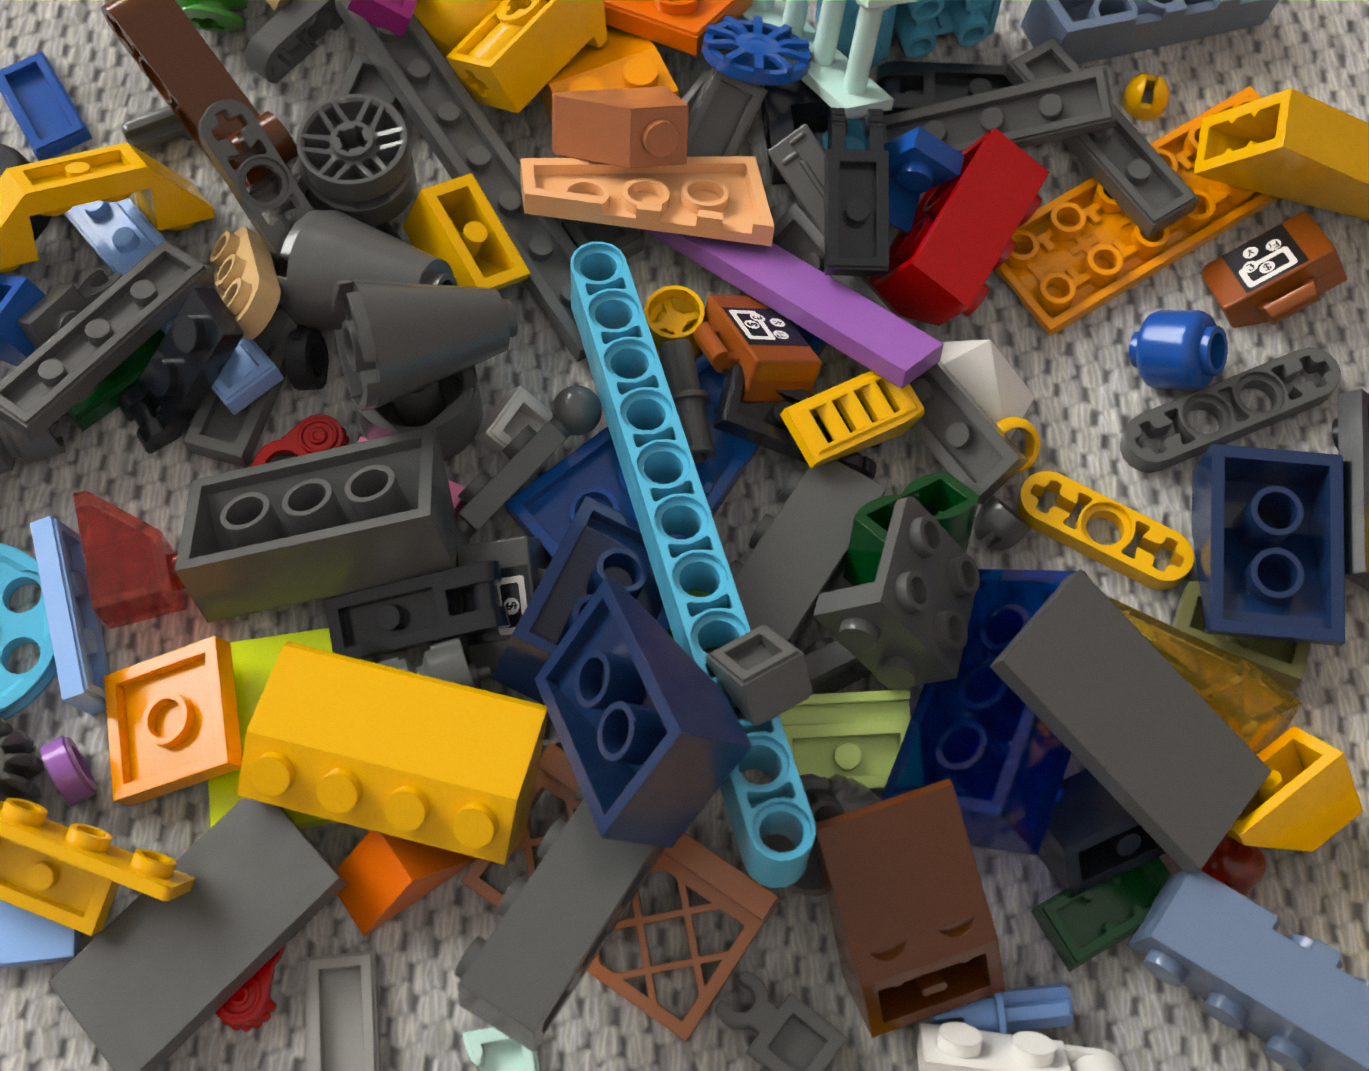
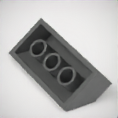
M435 426L191 480L175 572L206 622L210 623L456 568L457 520L439 435Z

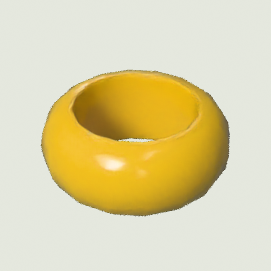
M1016 416L1002 418L996 424L1004 434L1011 429L1018 428L1025 437V452L1023 455L1027 458L1028 462L1016 473L1023 472L1030 468L1039 456L1041 448L1040 435L1036 427L1024 418Z

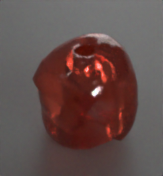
M1226 834L1201 868V871L1247 897L1252 892L1253 887L1263 878L1267 864L1263 853L1258 847L1245 846Z

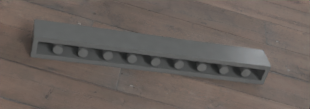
M837 460L814 468L809 467L806 472L799 468L794 471L781 494L780 502L784 503L776 517L767 513L757 525L749 542V547L753 551L744 564L734 560L729 566L751 631L766 624L792 645L796 646L814 618L813 614L819 594L831 591L845 570L855 514L870 501L884 497L887 487ZM710 647L703 651L707 654H710V652L718 649L719 647ZM732 707L738 720L746 719L738 707ZM580 786L575 797L577 801L581 802L567 823L557 819L552 824L537 851V856L542 859L528 881L521 876L513 881L504 894L496 912L498 916L502 917L501 921L487 941L480 936L472 941L455 970V976L460 978L458 982L459 1006L533 1053L666 848L663 846L601 838Z

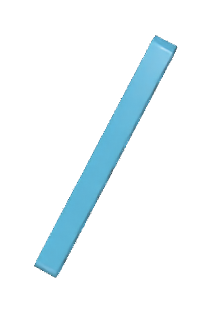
M589 242L576 249L570 259L571 309L675 642L725 693L731 706L737 707L708 666L705 657L708 654L703 650L710 647L720 648L751 630L626 258L622 251L613 244ZM654 481H667V482H670V483H669V484H659V483H656V482H654ZM683 534L690 538L675 539L670 537V535ZM689 590H702L710 595L695 597L686 592ZM778 715L759 726H754L748 719L739 720L752 748L721 785L720 790L741 858L748 874L761 885L770 888H785L796 883L805 872L816 835L815 821L780 716ZM758 769L770 775L773 782L766 785H756L748 782L742 777L741 773L747 770ZM770 834H779L790 839L796 849L786 853H778L765 846L761 838Z

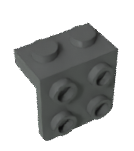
M910 496L898 499L894 506L875 581L820 593L813 616L889 690H906L916 685L957 679L963 648L968 639V625L975 593L980 584L979 570L973 558L957 544L939 524L937 519L915 497Z

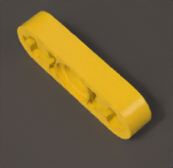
M1040 471L1032 474L1023 483L1016 502L1018 515L1032 529L1155 590H1169L1178 586L1191 570L1194 563L1193 548L1189 541L1179 532L1057 472ZM1046 490L1057 495L1055 505L1058 506L1051 507L1048 513L1041 512L1036 508L1039 500L1036 496L1041 497ZM1078 503L1084 506L1077 518L1074 528H1071L1066 523ZM1094 518H1105L1112 521L1119 529L1120 541L1112 545H1102L1095 542L1087 532V522ZM1135 532L1143 535L1132 557L1123 554L1132 541ZM1160 547L1172 552L1170 562L1173 565L1169 564L1164 571L1157 570L1152 566L1155 557L1151 553L1155 554L1159 551Z

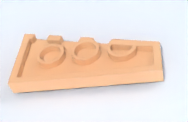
M755 156L687 157V164L641 168H625L577 158H520V181L524 214L772 247L775 226Z

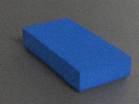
M43 51L0 70V93L38 161L52 158L92 139L89 130Z

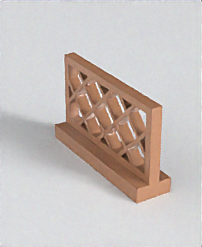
M550 742L540 756L531 809L544 790L547 789L565 802L569 821L581 803L575 799L579 784L565 751ZM530 814L523 840L520 841L514 852L525 850L529 878L538 866L535 848L540 846L544 836L533 838ZM683 833L672 848H665L649 873L666 871L677 879L682 909L644 916L640 891L638 890L632 900L634 918L618 921L613 931L636 927L643 968L614 973L602 964L599 951L587 972L687 1042L781 900L767 888L686 833ZM476 858L461 882L498 908L504 894L482 879L494 862ZM688 887L711 903L691 907ZM723 910L744 925L728 951L700 956L693 915ZM684 917L692 958L653 966L646 925ZM721 961L706 984L702 965ZM693 967L699 996L684 1019L681 1020L659 1004L654 974ZM645 976L648 996L627 982L626 979Z

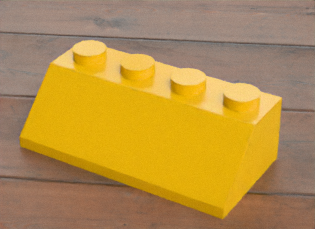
M287 642L281 648L246 730L237 796L505 865L527 830L549 713L546 706Z

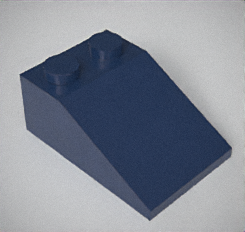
M1211 444L1192 470V536L1206 634L1342 646L1345 644L1343 455Z
M588 496L585 497L512 633L492 680L545 705L534 679L605 577L617 580L666 632L668 631L670 625L636 520Z
M605 577L534 679L601 838L672 848L752 748L725 693L633 596L614 579Z

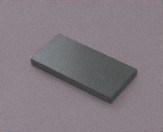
M1081 569L1064 579L990 665L998 676L1185 873L1201 870L1271 773V770Z
M243 797L176 861L175 870L195 877L191 891L170 901H161L142 893L48 982L113 1071H155L348 884L345 878L283 807Z

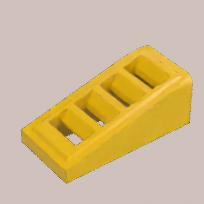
M871 370L785 408L780 413V416L810 468H814L902 436L924 415V407L910 383L901 389ZM860 401H862V403L864 404L865 408L867 409L869 415L871 416L872 420L874 421L873 423H872L871 419L869 418L867 412L865 411V409H864V407L862 406V404H861ZM837 408L840 410L842 416L844 417V419H845V421L847 422L849 428L851 429V431H852L851 433H850L849 429L847 428L846 424L844 423V421H843L842 417L840 416L839 412L837 411ZM818 415L833 440L832 442H827L813 418L814 416Z

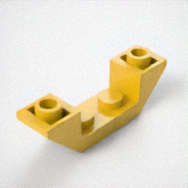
M128 142L6 168L0 177V273H9L16 270L22 264L39 260L30 216L62 215L70 211L73 206L99 200L103 202H118L127 199L132 193L136 192L138 207L157 231H181L191 228L196 222L215 218L214 207L191 181Z

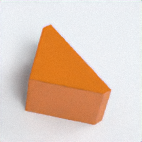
M370 830L337 868L338 872L348 882L337 895L362 935L366 936L474 863L476 857Z

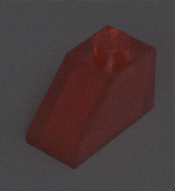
M86 490L73 493L92 608L108 628L114 629L186 610L183 589L186 588L175 572L178 551L173 550L162 532Z

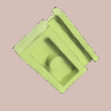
M910 689L812 694L805 701L779 714L799 776L814 774L819 777L830 778L838 774L862 783L871 792L916 789L918 787L913 721L910 715L909 704Z

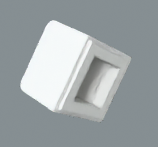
M520 385L506 391L478 429L474 439L507 457L502 450L528 424L538 432L553 418L552 412Z

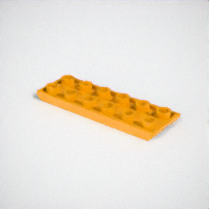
M1251 86L1150 143L1199 198L1193 212L1148 238L1093 176L1038 208L1026 223L1017 227L1011 237L1016 242V246L1008 259L995 272L1012 288L1025 308L1048 335L1056 334L1280 199L1275 196L1205 179L1194 174L1202 118L1262 98Z

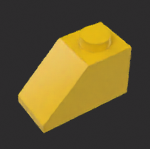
M472 173L420 190L402 227L414 247L436 256L450 265L457 281V286L495 288L499 290L528 279L531 274Z
M1293 725L1257 754L1271 770V773L1227 832V835L1245 846L1314 852L1363 812L1344 753Z

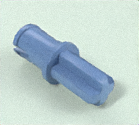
M1059 983L1005 989L1003 992L994 993L995 995L935 1015L931 1019V1024L942 1025L947 1022H962L978 1030L1007 1034L1010 1032L1069 1026L1072 1024L1074 1011L1071 994L1067 985Z

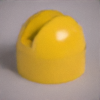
M1140 73L1133 77L1126 85L1122 95V105L1125 111L1134 118L1140 120L1156 119L1165 112L1170 97L1169 86L1159 75L1156 77L1151 74ZM1145 88L1153 90L1151 104L1141 102Z

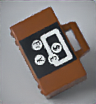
M1307 211L1295 215L1206 264L1202 271L1204 282L1233 328L1267 322L1275 325L1320 301L1319 295L1347 280L1336 248Z
M709 295L704 310L705 320L696 328L693 338L717 372L725 374L734 364L743 366L745 379L741 398L744 402L786 401L775 390L802 389L810 393L812 392L822 361L789 319L751 296Z

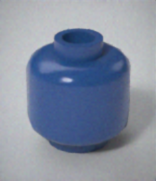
M1160 310L1151 313L1142 323L1140 331L1132 335L1129 344L1131 364L1138 368L1139 375L1146 385L1158 390H1200L1209 385L1214 376L1221 374L1228 355V341L1224 329L1217 326L1209 314L1200 310Z

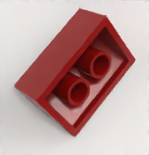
M995 127L961 152L965 156L959 177L923 192L918 202L911 231L905 233L900 230L889 247V271L886 277L871 276L869 279L902 317L940 326L961 313L966 317L971 315L981 305L989 292V287L984 284L991 271L998 269L1013 252L1016 242L1011 237L1015 230L1026 223L1041 204L1042 198L1037 193L1050 172Z

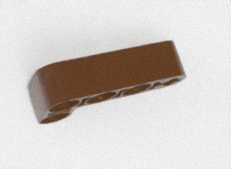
M111 0L101 7L102 13L112 31L215 168L216 166L199 140L198 124L202 115L211 104L224 99H232L245 104L254 113L287 168L290 170L299 155L297 146L287 129L271 112L266 111L259 115L175 0ZM222 114L216 116L219 125L212 132L214 137L218 141L228 138L239 152L236 159L228 160L234 170H237L249 157L262 154L256 144L245 152L237 138L238 133L243 129V125L238 119L228 122ZM252 168L245 177L246 190L252 196L277 179V177L267 168Z

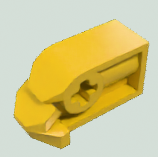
M502 0L445 58L476 103L519 113L586 44L600 48L607 41L603 0Z

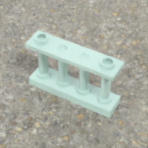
M752 0V6L737 20L753 21L754 16H761L764 23L778 27L786 24L792 27L791 33L800 39H808L811 61L807 74L801 80L831 108H844L848 119L863 118L867 114L868 109L892 110L894 99L869 77L883 11L888 10L892 5L917 2L918 0H855L860 7L849 58L837 49L847 0H822L817 30L806 21L809 0H786V3L783 0ZM783 57L793 66L799 63L798 61Z

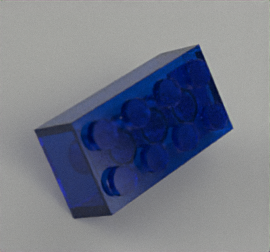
M978 569L980 584L975 593L968 625V639L963 648L957 679L923 685L881 800L950 779L954 786L971 846L1038 856L1072 753L998 676L990 665L1064 579L1076 571Z

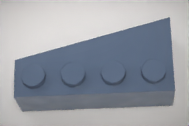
M1031 0L1020 27L1034 48L1054 38L1077 64L1262 25L1279 0Z
M1182 870L1169 876L1165 885L1161 887L1152 902L1153 905L1144 921L1127 944L1145 957L1142 963L1151 974L1176 987H1180L1182 984L1205 1000L1203 1008L1209 1015L1233 1029L1242 1030L1243 1027L1266 1043L1263 1050L1272 1060L1291 1071H1369V980L1353 977L1341 970L1343 964L1340 959L1343 954L1318 939L1313 940L1299 934H1289L1287 937L1276 931L1281 923L1279 916L1201 870L1188 873Z

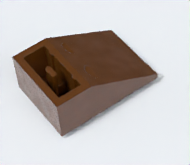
M950 779L815 823V841L842 974L872 1038L995 995L994 993L1005 991L998 937L954 786Z

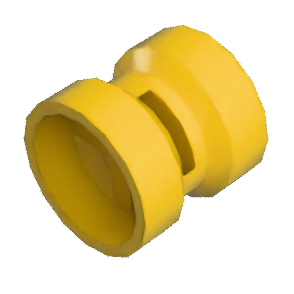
M678 285L664 286L654 291L646 301L644 314L658 356L660 355V345L664 342L687 339L692 343L694 356L696 357L701 349L695 342L693 335L696 328L705 320L702 300L698 294L689 288Z

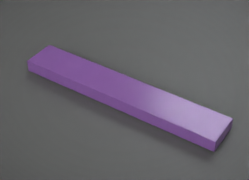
M643 230L901 389L941 359L944 343L829 275H824V272L773 242L771 247Z

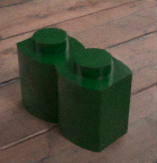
M948 472L929 474L914 480L904 489L902 495H889L870 501L855 514L843 578L853 586L875 581L895 503L898 499L910 496L915 497L937 519L939 524L957 544L967 552L980 496Z

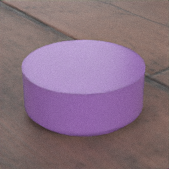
M63 735L40 747V753L47 771L69 805L74 806L95 795V790H97L95 780L82 753L70 737Z

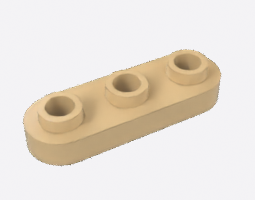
M241 227L234 234L226 231L220 236L210 254V262L215 264L213 276L216 291L244 333L242 338L251 341L264 330L271 320L280 300L281 289L271 253L263 240L250 229Z

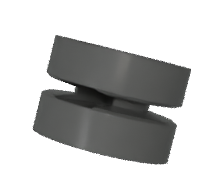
M345 94L320 103L305 116L297 132L296 146L309 193L317 210H337L375 227L391 221L407 208L416 190V173L406 124L400 113L392 105L370 95Z

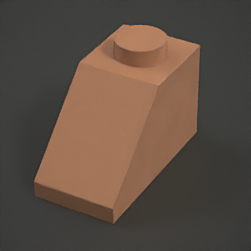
M666 86L552 92V152L555 155L625 168L687 164L689 105Z

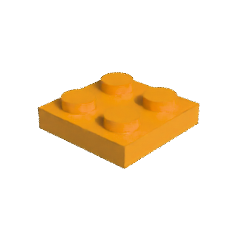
M212 636L104 676L113 802L133 806L241 769L243 755L230 642L217 636Z

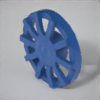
M725 16L723 22L715 25L708 24L703 38L702 54L712 67L729 77L752 84L785 85L796 82L807 74L811 61L808 39H800L791 33L792 27L786 24L778 27L764 23L761 16H754L753 21L736 20L732 16ZM717 49H733V51L723 56ZM783 57L798 61L799 63L793 66Z

